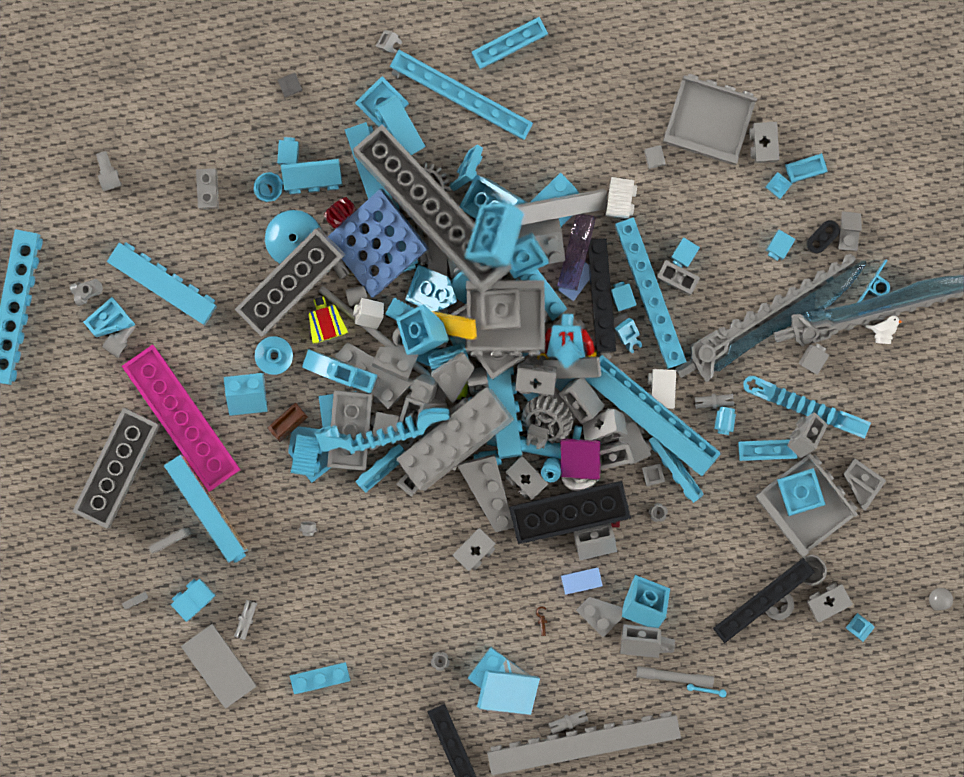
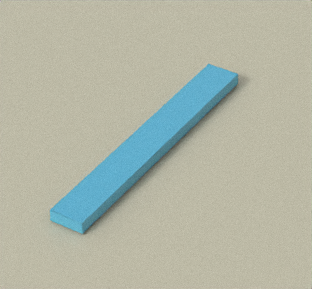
M401 50L397 51L389 66L522 140H525L533 125L531 121Z

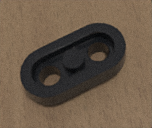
M832 220L825 221L808 238L806 243L807 249L813 254L823 252L838 236L840 232L839 225ZM827 227L832 228L833 232L831 234L826 232ZM814 241L819 242L820 245L818 248H815L813 246Z

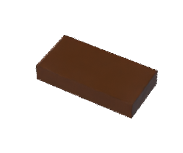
M295 402L267 429L281 442L305 421L308 416Z

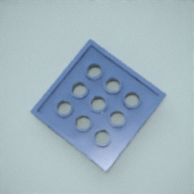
M379 189L328 236L346 254L342 260L372 298L377 296L429 249L383 189ZM377 211H381L383 214V219L380 222L375 218ZM364 223H367L370 228L367 234L362 231ZM389 226H392L395 230L392 237L387 234ZM351 235L356 239L354 246H351L348 242ZM375 238L381 241L379 249L373 245ZM400 241L406 243L405 251L399 249ZM362 250L366 251L368 255L365 261L360 258ZM387 253H390L393 257L390 264L385 261ZM374 265H376L379 268V273L377 276L373 275L371 272V269Z

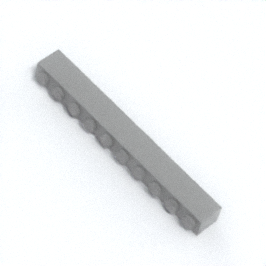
M668 711L660 713L661 717L653 718V715L641 717V721L634 722V719L623 720V724L615 725V722L604 724V728L596 729V726L587 727L585 732L580 733L577 730L567 731L565 736L560 737L558 734H551L545 740H540L539 737L528 739L529 743L521 744L520 741L509 743V747L502 748V745L490 747L491 750L487 751L491 775L679 739L681 735L677 715Z

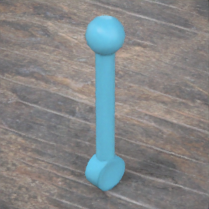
M693 684L687 685L688 691L696 690L719 694L720 697L727 695L724 689L718 691L696 687Z

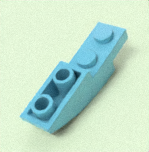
M310 349L307 351L302 366L316 374L368 393H372L377 374Z

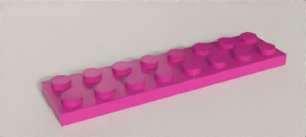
M154 344L122 365L126 374L209 492L241 470Z

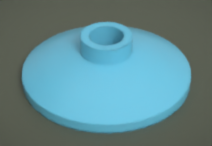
M271 336L263 339L255 350L256 364L267 374L277 375L285 372L293 360V351L290 344L280 337ZM273 352L278 354L277 359L271 358Z

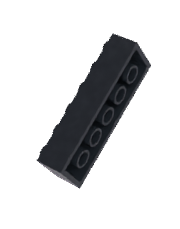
M622 480L509 507L518 545L631 519Z

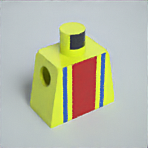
M324 297L313 300L316 310L309 312L313 344L349 334L335 305L327 307Z

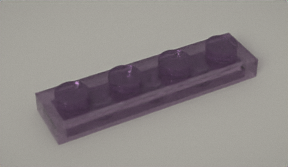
M577 214L565 254V261L563 262L557 284L559 288L575 291L578 289L596 217L593 215Z

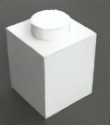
M362 298L359 304L354 307L353 316H356L355 324L377 329L383 320L384 303Z

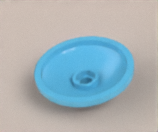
M288 210L282 212L271 220L266 229V248L271 257L281 264L320 226L311 215L303 211ZM291 234L296 235L295 241H290L289 237Z

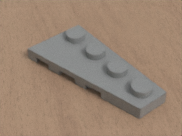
M349 342L335 355L338 360L377 374L372 393L388 409L403 396L413 381L411 378L405 381L373 367L372 363L375 358Z
M495 454L459 463L458 467L494 531L499 532L514 528Z

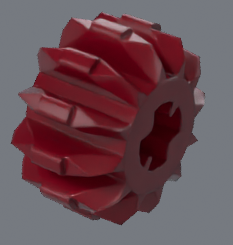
M343 197L326 210L324 217L329 225L333 228H338L357 209L351 200Z

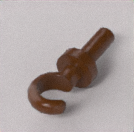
M541 606L537 608L536 615L540 618L538 624L541 626V636H546L545 624H547V620H545V616H541L538 613L539 609L543 608L546 610V608Z

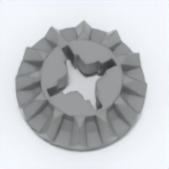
M790 594L780 600V602H787V604L781 606L780 613L777 607L772 606L766 611V614L775 620H782L790 616L794 609V600Z

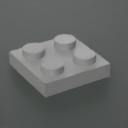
M519 289L486 291L483 294L480 292L482 331L521 328Z

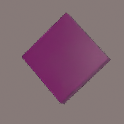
M562 439L561 477L599 480L600 441Z

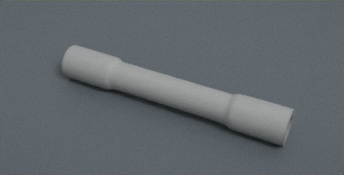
M637 666V678L659 679L713 688L714 676L694 675Z

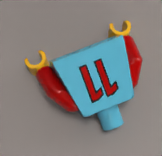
M562 314L561 325H553V328H549L545 333V353H541V355L545 356L546 359H549V356L556 357L554 353L569 340H572L583 354L581 358L597 357L593 341L587 331L579 325H573V314Z

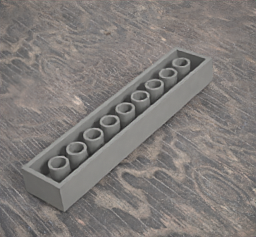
M380 125L353 148L354 156L481 294L486 292L511 270V263H509V266L492 267L465 258L475 224L383 125Z

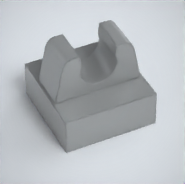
M384 30L376 47L395 54L397 50L393 49L394 43L401 44L402 41L396 33Z
M531 424L528 429L526 445L532 444L536 446V449H544L549 430Z

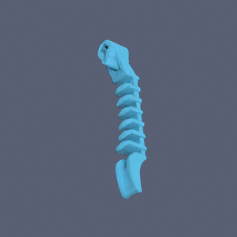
M756 376L747 377L743 383L744 390L749 394L769 402H774L776 405L784 406L786 409L794 410L806 416L815 412L826 424L864 439L871 422L849 413L835 410L836 408L826 407L825 404L821 405L816 403L815 400L811 401L804 396L796 395L794 392H788L784 388H778L776 385ZM755 380V384L763 388V390L759 388L750 390L747 382Z
M447 408L422 410L418 415L417 426L414 425L410 415L405 418L408 425L407 429H404L401 421L396 424L398 431L394 432L393 427L389 426L387 427L388 433L384 434L381 428L376 431L378 436L375 437L372 431H368L366 433L367 439H363L362 434L359 433L356 435V439L353 440L351 434L339 433L336 425L321 428L315 432V435L323 452L340 447L349 450L353 454L355 451H364L369 447L375 448L377 445L384 446L389 442L395 443L397 440L402 439L404 441L409 437L415 438L417 435L424 434V431L430 424L449 419L450 411Z

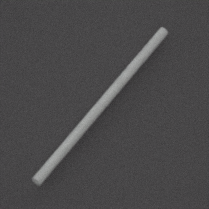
M322 286L319 293L355 321L356 316H353L354 310ZM361 326L386 347H397L377 329ZM415 362L413 366L415 371L420 375L425 374L433 377L429 371L418 362Z

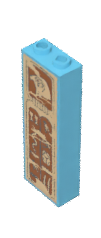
M179 455L164 465L227 561H234L236 563L243 559L248 549L184 455Z

